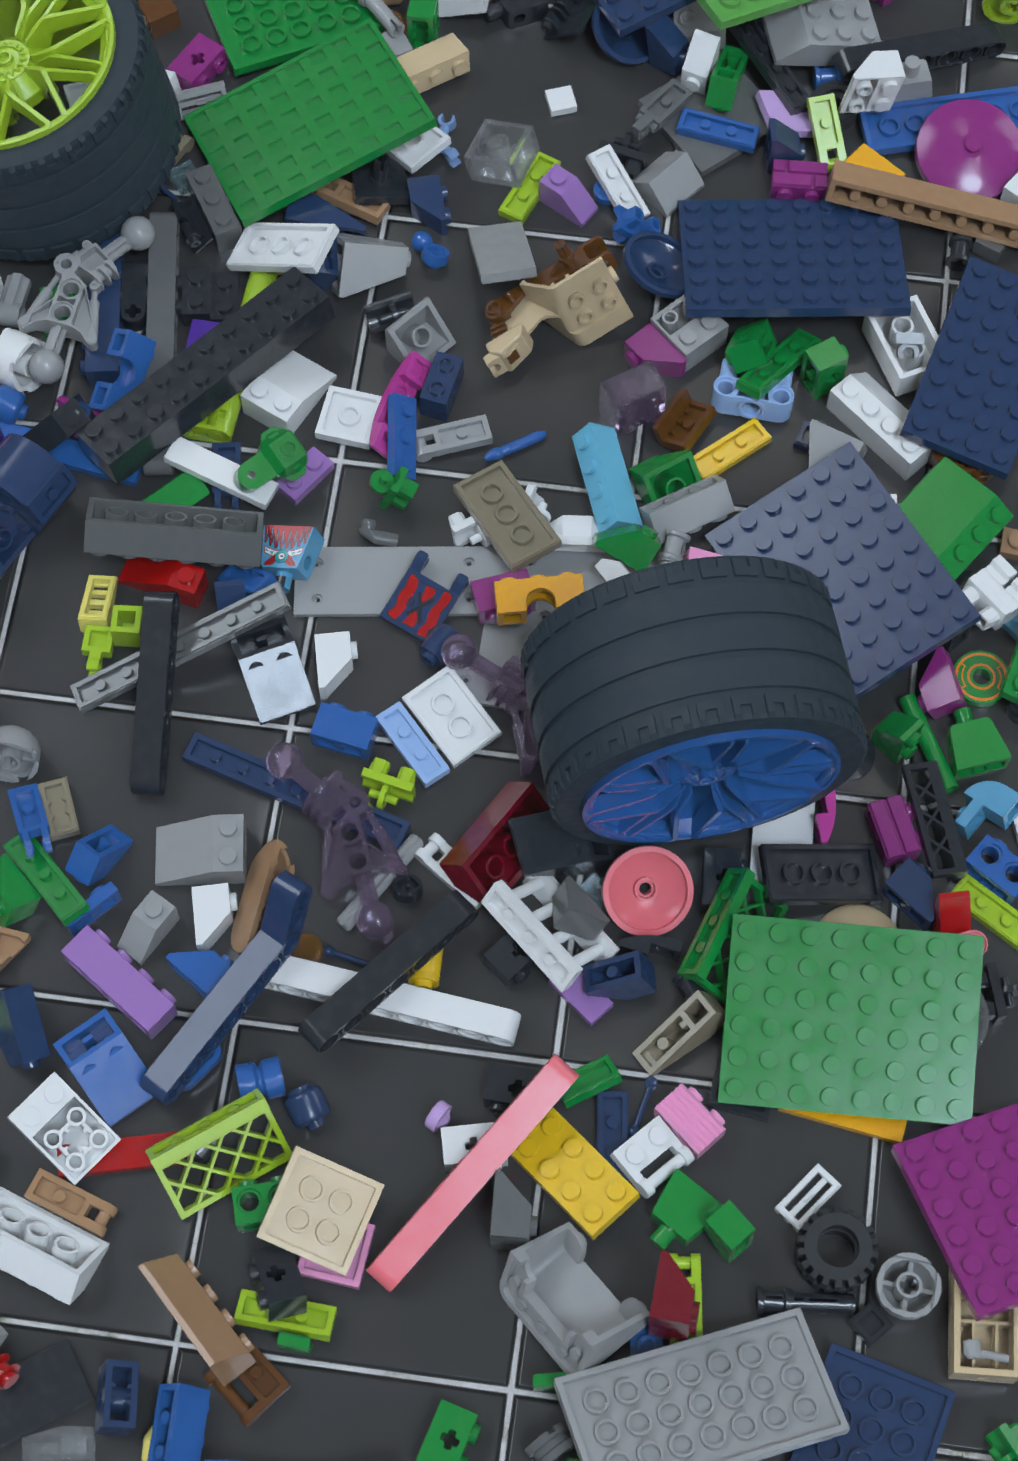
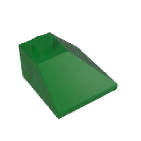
M691 450L653 456L629 469L637 493L645 505L702 480Z

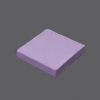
M758 90L755 99L767 127L769 118H775L798 132L799 137L813 138L808 111L791 116L773 90Z

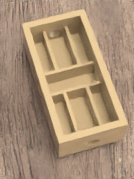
M949 1268L948 1379L1014 1384L1018 1380V1307L976 1322ZM979 1339L981 1340V1350L1010 1355L1009 1362L1004 1363L991 1359H968L963 1354V1341Z

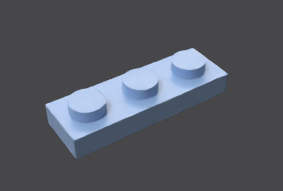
M400 701L375 716V718H378L380 728L409 767L416 771L417 778L425 788L450 773L449 766Z

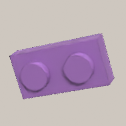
M314 446L307 452L308 463L306 464L305 475L294 482L288 480L276 481L279 483L278 491L295 505L335 468L334 462Z

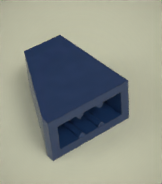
M31 983L0 990V1047L9 1066L22 1065L23 1070L41 1065L40 1059L51 1056Z

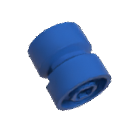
M279 1056L261 1059L259 1066H256L253 1062L235 1065L240 1097L257 1088L269 1099L286 1096Z

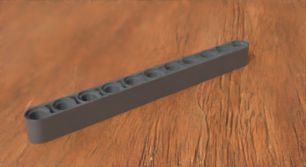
M175 212L150 213V221L155 228L156 235L154 242L149 247L146 337L156 341L157 344L154 350V358L150 362L145 376L146 379L177 356L178 315L176 300L178 299L177 275H179L180 222ZM171 445L143 466L145 476L174 475V467L164 462V456Z

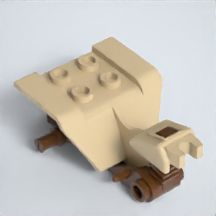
M594 236L581 244L574 252L571 248L567 247L563 239H559L561 248L557 241L554 243V248L558 252V262L538 273L537 277L530 278L527 281L523 280L519 286L498 299L487 303L485 315L492 325L489 328L493 338L492 341L486 344L489 353L483 359L494 377L500 376L507 371H513L531 353L533 339L530 334L542 320L575 344L586 346L634 317L615 283L619 281L614 271L618 264L613 254L608 251L601 236Z

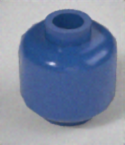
M6 384L0 386L1 422L9 425L15 424L17 420L23 422L30 407L25 404V393L17 391Z

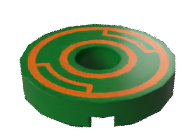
M983 650L970 651L958 659L954 669L966 703L979 708L993 706L1002 699L998 695L1008 669L1005 662L994 653ZM973 675H985L988 683L983 685L976 683L973 680Z

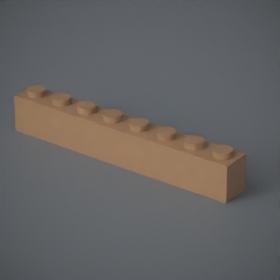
M836 159L834 161L828 179L825 201L1018 248V204Z

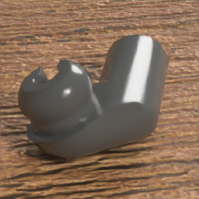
M364 518L361 520V528H359L361 536L376 545L397 546V533L375 530L376 521L373 519Z

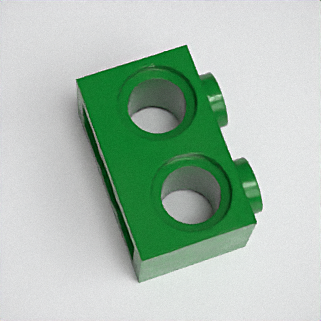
M410 0L407 32L408 41L414 50L438 38L440 28L438 0Z
M282 1175L270 1178V1182L259 1184L257 1180L242 1181L239 1183V1187L231 1188L235 1225L238 1232L259 1229ZM256 1198L259 1200L258 1207L253 1211L243 1210L242 1206L245 1200Z

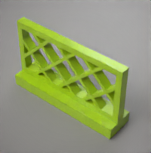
M258 1088L145 1150L182 1220L232 1192L231 1188L239 1187L240 1182L255 1180L289 1161L292 1155V1151L265 1097ZM262 1114L266 1115L268 1124L264 1134L249 1130L253 1119ZM272 1129H273V1131H274L276 1137L270 1135ZM230 1132L241 1134L236 1149L221 1146L226 1134ZM247 1136L262 1139L257 1155L242 1151ZM268 1141L279 1143L284 1150L283 1153L274 1158L263 1156ZM203 1147L213 1150L208 1165L193 1162L196 1151ZM219 1151L234 1155L229 1170L214 1167ZM240 1157L255 1160L252 1170L246 1174L235 1172ZM174 1163L184 1165L180 1181L167 1178L163 1169ZM190 1167L206 1171L201 1186L186 1183ZM212 1172L227 1176L224 1185L217 1190L207 1188ZM171 1185L177 1186L176 1192L173 1191ZM183 1188L197 1191L196 1201L183 1208L179 1202Z

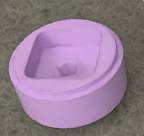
M444 1100L438 1101L428 1114L424 1122L425 1127L434 1133L439 1128L446 1127L451 1120L450 1112L452 1106Z

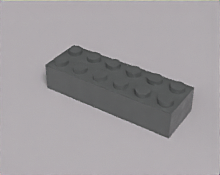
M90 497L85 519L84 552L91 553L94 556L110 554L120 555L125 559L145 557L158 562L168 559L178 560L184 564L203 562L216 567L226 564L237 565V567L242 569H251L253 567H260L264 512Z

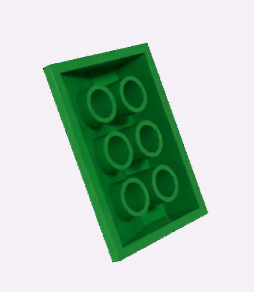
M946 456L942 457L898 504L954 580L958 578L1014 517L995 493Z

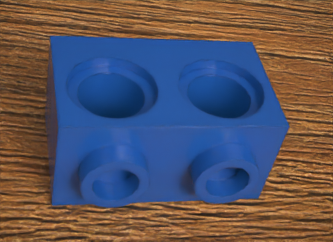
M987 834L965 860L968 868L967 874L1009 905H1012L1018 898V882L1009 881L1006 878V874H1013L1018 878V857L1008 850L1007 845L998 838L993 839ZM988 855L993 858L995 863H986L982 860L981 856Z

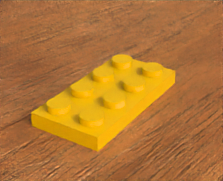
M554 1108L542 1118L510 1155L592 1240L596 1239L640 1198L639 1192Z

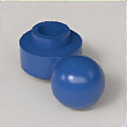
M419 231L413 235L411 245L416 252L421 253V260L427 267L439 269L447 265L450 254L447 248L434 244L431 235L425 231Z

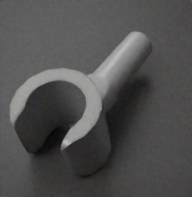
M979 1339L963 1341V1354L968 1359H991L1004 1363L1009 1362L1010 1355L981 1350V1340Z

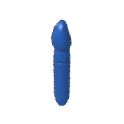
M536 431L501 446V448H493L486 453L484 460H500L504 456L540 442L546 437L547 432Z

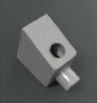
M914 55L908 56L905 62H902L906 77L894 102L933 97L932 78L927 61Z

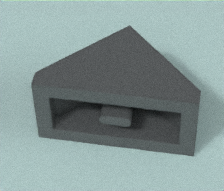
M571 876L566 877L552 896L554 929L594 941L610 922V919Z

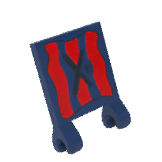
M419 550L408 571L381 612L380 617L424 642L436 627H440L445 622L457 600L467 588L469 578L459 573L450 590L421 574L429 562V555L423 550Z

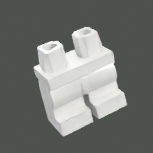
M1000 554L986 568L971 576L962 589L981 615V620L976 625L982 631L991 627L996 631L1003 624L1011 621L1018 615V577L1013 580L1017 571Z

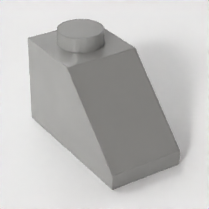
M151 890L132 913L117 948H121L130 958L142 965L180 920L176 907Z

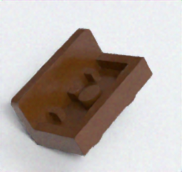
M681 388L662 415L655 421L653 431L660 446L678 452L691 450L717 412L712 405L692 400L688 390Z

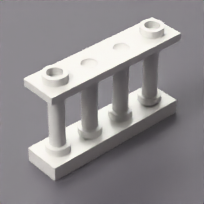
M554 876L525 877L522 882L523 885L513 890L501 879L492 885L481 901L483 906L561 992L569 989L583 971L581 966L592 960L598 962L615 957L620 950L604 931L594 941L563 931H558L554 934L548 931L541 921L553 916L552 896L561 885ZM533 894L543 907L531 912L520 899ZM571 938L584 950L573 957L561 945V943Z

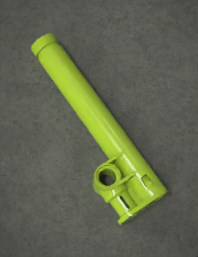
M251 271L241 306L277 280V272ZM246 387L182 436L211 443L231 442L242 405L240 395Z

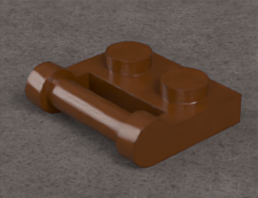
M250 1339L249 1341L255 1348L250 1354L256 1363L237 1377L256 1397L257 1403L250 1407L230 1383L223 1386L212 1370L208 1371L203 1378L209 1386L214 1385L241 1416V1423L246 1428L251 1426L262 1413L291 1387Z

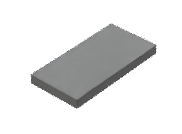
M521 221L468 228V237L482 284L537 277L536 265Z

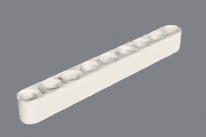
M290 956L265 988L325 1002L358 972ZM405 983L370 1013L505 1047L514 1046L521 1020L520 1013L508 1008Z

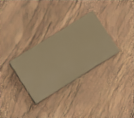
M503 460L453 485V491L512 573L562 547L561 539Z

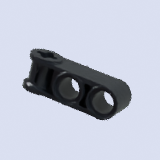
M148 260L122 261L120 312L124 320V329L144 335L147 327Z

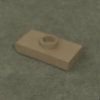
M67 776L37 784L49 824L51 842L81 834Z

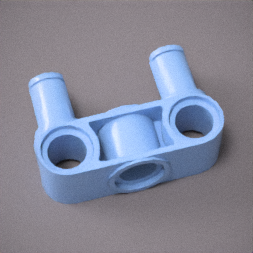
M726 358L722 360L720 375L713 384L711 405L715 407L716 412L747 419L755 417L759 420L771 422H785L790 418L794 401V392L791 388L793 371L760 400H757L735 388L736 381L739 378H736L737 374L733 366L728 364Z

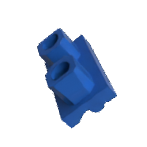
M619 204L613 208L617 216V222L612 226L613 238L619 244H626L630 237L642 231L661 232L659 219L652 216L645 220L642 209L636 205L626 209Z

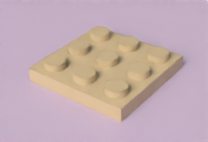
M295 1146L256 1237L346 1276L384 1188V1184Z

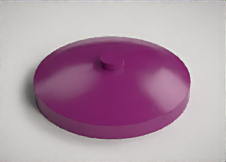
M962 99L946 103L928 116L918 133L915 143L917 169L925 182L996 199L1002 195L1004 186L1018 172V129L1006 113L987 102Z

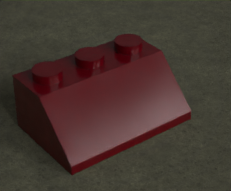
M661 1250L649 1315V1335L682 1342L688 1340L689 1334H696L700 1302L694 1301L695 1290L669 1252Z

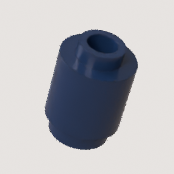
M447 624L436 627L418 648L421 654L420 659L429 667H441L458 647V641L461 639L459 633Z

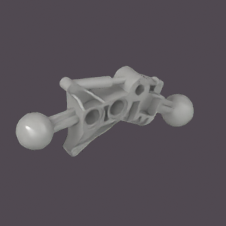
M144 216L128 218L122 224L121 236L103 249L96 242L93 244L89 240H85L82 242L81 250H76L72 254H60L54 260L55 276L47 287H43L26 314L17 320L20 332L25 334L33 331L49 333L44 349L34 352L29 359L28 370L35 381L40 384H52L57 382L63 375L64 362L60 357V352L65 338L83 342L90 351L98 349L100 302L97 300L98 294L105 290L104 285H112L111 279H120L114 264L115 260L130 249L143 251L154 242L155 228L151 221ZM57 283H58L59 285H58L57 291H56V293H55V296H54L52 299H50L51 296L53 295V291H52V290L54 289V287H55V286L57 285ZM85 283L90 287L91 300L88 299ZM69 294H77L73 297H68ZM62 317H68L67 320H59Z

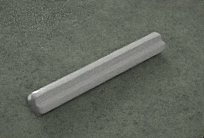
M415 834L409 835L399 849L395 851L339 915L337 923L346 931H350L414 858V853L420 847H423L424 844L420 837Z

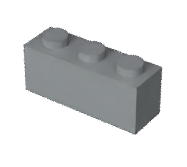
M714 474L639 507L644 524L659 533L657 537L660 538L661 544L665 545L667 539L665 536L666 530L673 529L687 534L695 533L709 522H719L726 519L727 514L734 512L735 508L726 480Z

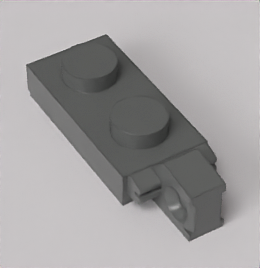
M672 78L639 109V114L635 117L637 122L632 125L634 138L641 141L648 135L649 131L653 134L657 130L659 131L693 99L694 93Z

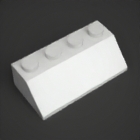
M867 372L849 374L830 390L826 408L905 481L928 462L931 452L930 448L899 436L908 410Z
M0 1186V1270L8 1272L28 1285L34 1286L53 1296L56 1300L70 1306L85 1290L108 1250L109 1243Z

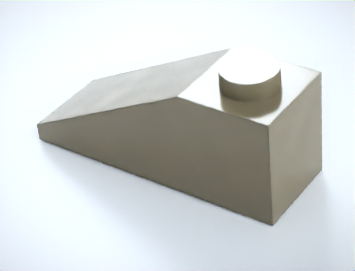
M697 990L632 1054L646 1072L653 1077L715 1034L724 1025L725 1010L711 994Z

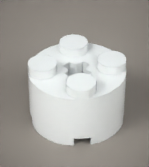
M5 328L0 335V384H6L23 393L24 391L33 392L38 389L41 384L32 378L28 365L33 353L44 349L45 342L19 330Z

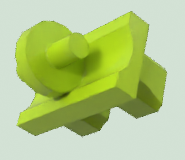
M375 757L369 769L364 767L361 773V777H363L362 786L370 788L368 796L378 799L376 808L383 810L387 803L397 806L399 798L413 803L416 796V771L405 766L401 767L396 778L387 775L390 763L387 760Z

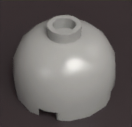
M0 726V781L16 783L19 782L18 777L28 776L27 780L33 778L38 772L41 748L36 737L29 730L20 726Z
M899 1253L889 1258L880 1267L875 1280L876 1296L881 1307L889 1315L901 1320H916L926 1316L938 1304L942 1293L939 1273L936 1272L926 1257L916 1253Z

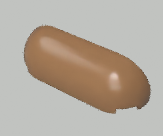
M279 839L266 843L256 854L250 866L231 931V945L238 953L244 951L261 929L270 888L275 878L284 870L294 875V864L291 865L285 850L287 846Z

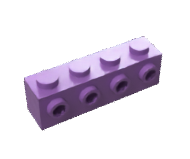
M86 925L61 950L65 961L152 1040L178 1014L174 1005L176 999L164 988L159 991L152 984L154 979L143 968L137 971L131 965L133 960L121 948L115 951L109 945L111 940L100 929L93 931Z

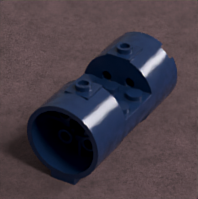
M14 433L8 434L0 443V580L4 577V572L34 536L40 534L76 490V485L79 483L64 463L58 462L50 453L35 442Z

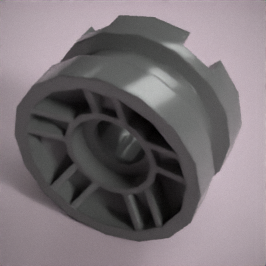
M561 1422L552 1427L553 1430L544 1432L525 1449V1453L529 1458H534L535 1461H560L575 1448L572 1437L568 1438L565 1434L566 1428Z

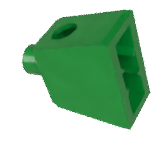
M962 707L955 710L953 716L956 724L948 728L945 736L949 765L955 779L961 780L1007 768L1012 756L991 718L983 717L974 720L970 707Z
M677 1168L651 1212L650 1219L659 1227L650 1236L649 1241L659 1250L663 1251L673 1239L686 1247L705 1231L704 1224L707 1219L705 1214L715 1204L720 1202Z

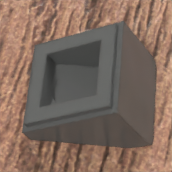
M977 238L974 242L972 253L996 264L1007 245Z

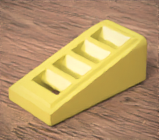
M88 576L77 618L81 632L85 633L86 624L111 626L118 584L117 576ZM94 587L108 588V590H94Z

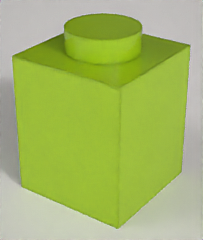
M113 605L110 633L115 646L140 647L143 606Z

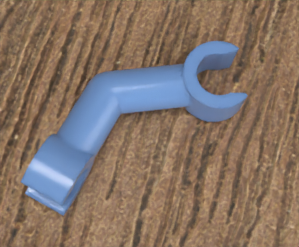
M441 113L438 117L439 129L448 135L449 132L456 128L455 116H452L450 122L444 123V116ZM448 146L441 151L445 160L452 168L461 163V160L457 157L460 154L454 147Z

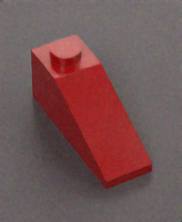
M145 557L127 559L117 580L120 584L144 592H177L181 604L196 609L199 608L209 586L206 570L203 568L184 564L178 560L166 559L165 561L158 562Z

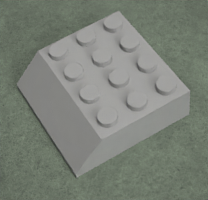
M813 0L761 17L774 65L835 67L832 59L839 50L881 41L869 0Z

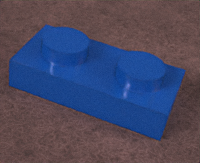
M110 881L106 885L96 887L91 892L90 897L85 900L90 910L66 926L73 937L86 925L92 924L122 900L116 886Z

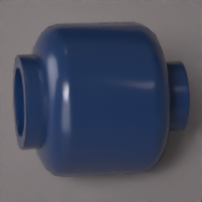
M310 1082L287 1093L289 1098L285 1100L284 1106L296 1128L307 1126L308 1130L311 1131L326 1123L323 1117L330 1113L331 1107L320 1086H311Z

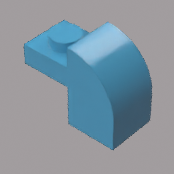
M996 781L976 783L964 792L967 806H963L958 811L955 817V824L958 834L966 840L972 836L985 818L1006 830L1018 815V793Z

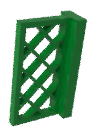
M749 868L727 869L677 972L685 980H693L724 1005L726 1001L727 979L725 978L723 963L729 961V955L722 957L720 949L724 940L728 939L730 951L732 915L737 913L749 915L748 910L756 908L758 916L766 917L764 906L766 905V900H763V898L765 899L764 886L754 879L756 874ZM749 888H752L755 903L747 905L746 895ZM772 905L776 908L773 917L784 918L789 907L787 905ZM715 965L717 982L710 983L706 978L711 967Z

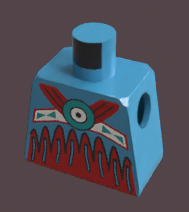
M264 525L261 567L263 570L272 573L282 585L284 592L289 593L292 580L306 581L310 578L325 539L314 527Z

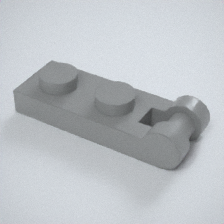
M486 414L416 430V460L418 462H426L432 457L493 444V437ZM433 439H434V443H435V444H431V445H427V444H426V442H427L428 440H433Z

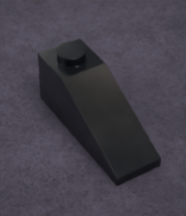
M78 394L25 433L23 437L35 442L49 453L93 420L96 415L80 394Z

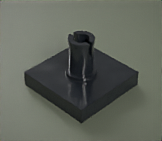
M387 153L383 154L381 159L378 157L349 172L355 205H382L383 203H389V205H409L410 196L404 167L396 160L390 159Z

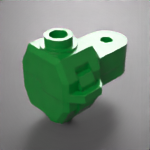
M272 426L260 435L257 454L245 461L236 470L234 483L240 491L253 493L273 479L294 482L306 474L307 452L291 430Z

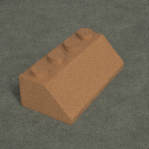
M178 1254L144 1262L138 1266L223 1386H226L256 1363L250 1354L255 1349L244 1333L237 1336L232 1327L237 1323L226 1308L219 1311L215 1306L214 1302L218 1300V1297L208 1283L202 1287L196 1280L201 1274L190 1259L184 1263Z

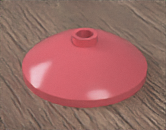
M653 845L634 847L618 856L608 868L602 886L603 903L610 918L621 929L636 936H659L674 929L689 912L694 895L692 876L685 863L668 849ZM642 883H649V890L645 893L640 892V885Z

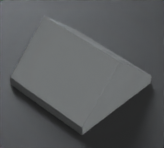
M687 151L665 152L635 179L631 180L640 196L666 218L678 209V200H689L704 187V182Z
M429 297L424 298L385 329L387 351L400 363L414 350L432 363L437 351L444 353L456 344Z

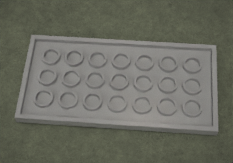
M800 1307L554 1378L553 1381L580 1461H759L848 1434L850 1430Z

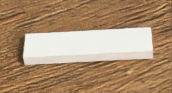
M182 437L171 444L164 456L165 463L263 510H266L279 487V483L271 480L253 493L240 491L234 483V474L241 465Z

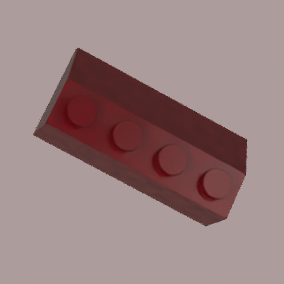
M508 781L439 863L453 885L480 904H482L481 901L495 882L502 879L511 889L523 875L508 820L550 810L532 782Z

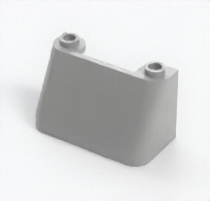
M570 1221L510 1251L499 1285L504 1301L566 1375L600 1365L647 1325L650 1315L645 1304L636 1298L630 1297L620 1303L585 1263L587 1241L584 1235L577 1231Z

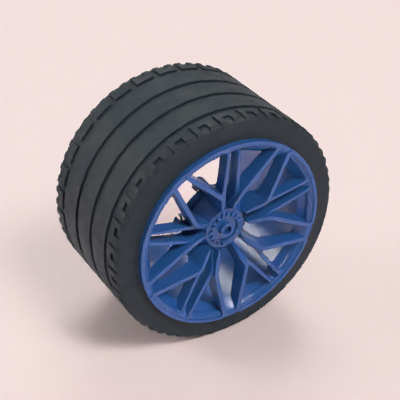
M713 556L675 561L638 570L597 585L559 606L536 626L521 650V669L552 818L564 830L589 841L630 846L663 845L707 839L752 828L796 812L830 794L855 773L867 753L868 742L828 588L818 576L793 563L758 556Z

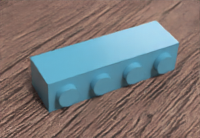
M589 422L572 436L598 532L631 524H637L642 527L643 524L615 428Z

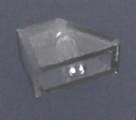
M59 1426L23 1437L22 1461H95L96 1443L94 1440V1428L87 1426Z

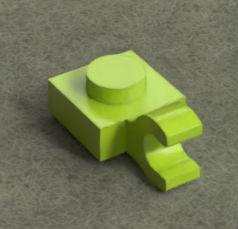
M86 624L81 651L82 655L88 656L86 670H89L88 676L102 670L103 657L112 658L114 642L109 626Z

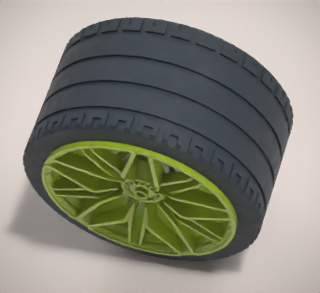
M0 0L1 260H25L27 262L49 260L63 253L72 254L76 250H81L82 242L85 240H89L93 244L95 242L100 244L118 233L122 228V224L128 218L139 216L145 211L149 204L155 200L158 192L163 189L165 181L169 179L171 168L176 163L175 157L179 153L178 144L181 142L180 107L136 0ZM55 81L90 83L80 98L66 110ZM48 92L61 114L52 121H49L32 108L44 98L49 99ZM18 112L40 127L26 134L5 139L8 126L16 124V119L19 120Z

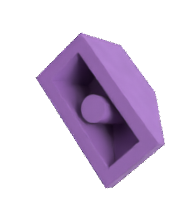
M555 164L539 181V201L582 228L598 211V206L578 177L561 166Z

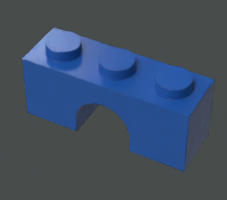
M115 328L106 354L118 361L120 375L114 383L96 382L89 407L102 413L146 379L145 376L149 364L154 358L157 342L132 330Z

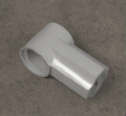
M13 272V274L7 276L0 297V325L18 328L17 320L26 314L25 304L32 283L23 274Z

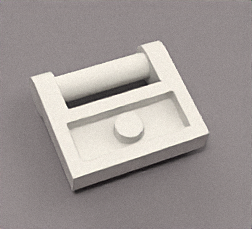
M659 1115L609 1155L637 1191L646 1199L650 1198L656 1192L655 1188L669 1178L677 1168L679 1169L683 1165L688 1166L695 1160L690 1149L679 1141ZM669 1148L674 1157L647 1179L644 1178L640 1171Z

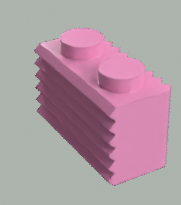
M681 1083L654 1108L653 1115L655 1117L659 1115L679 1141L689 1148L694 1158L698 1160L724 1136L726 1128L723 1125L725 1121L714 1109L710 1112L701 1103L703 1101L702 1096L695 1088L690 1086L687 1089Z

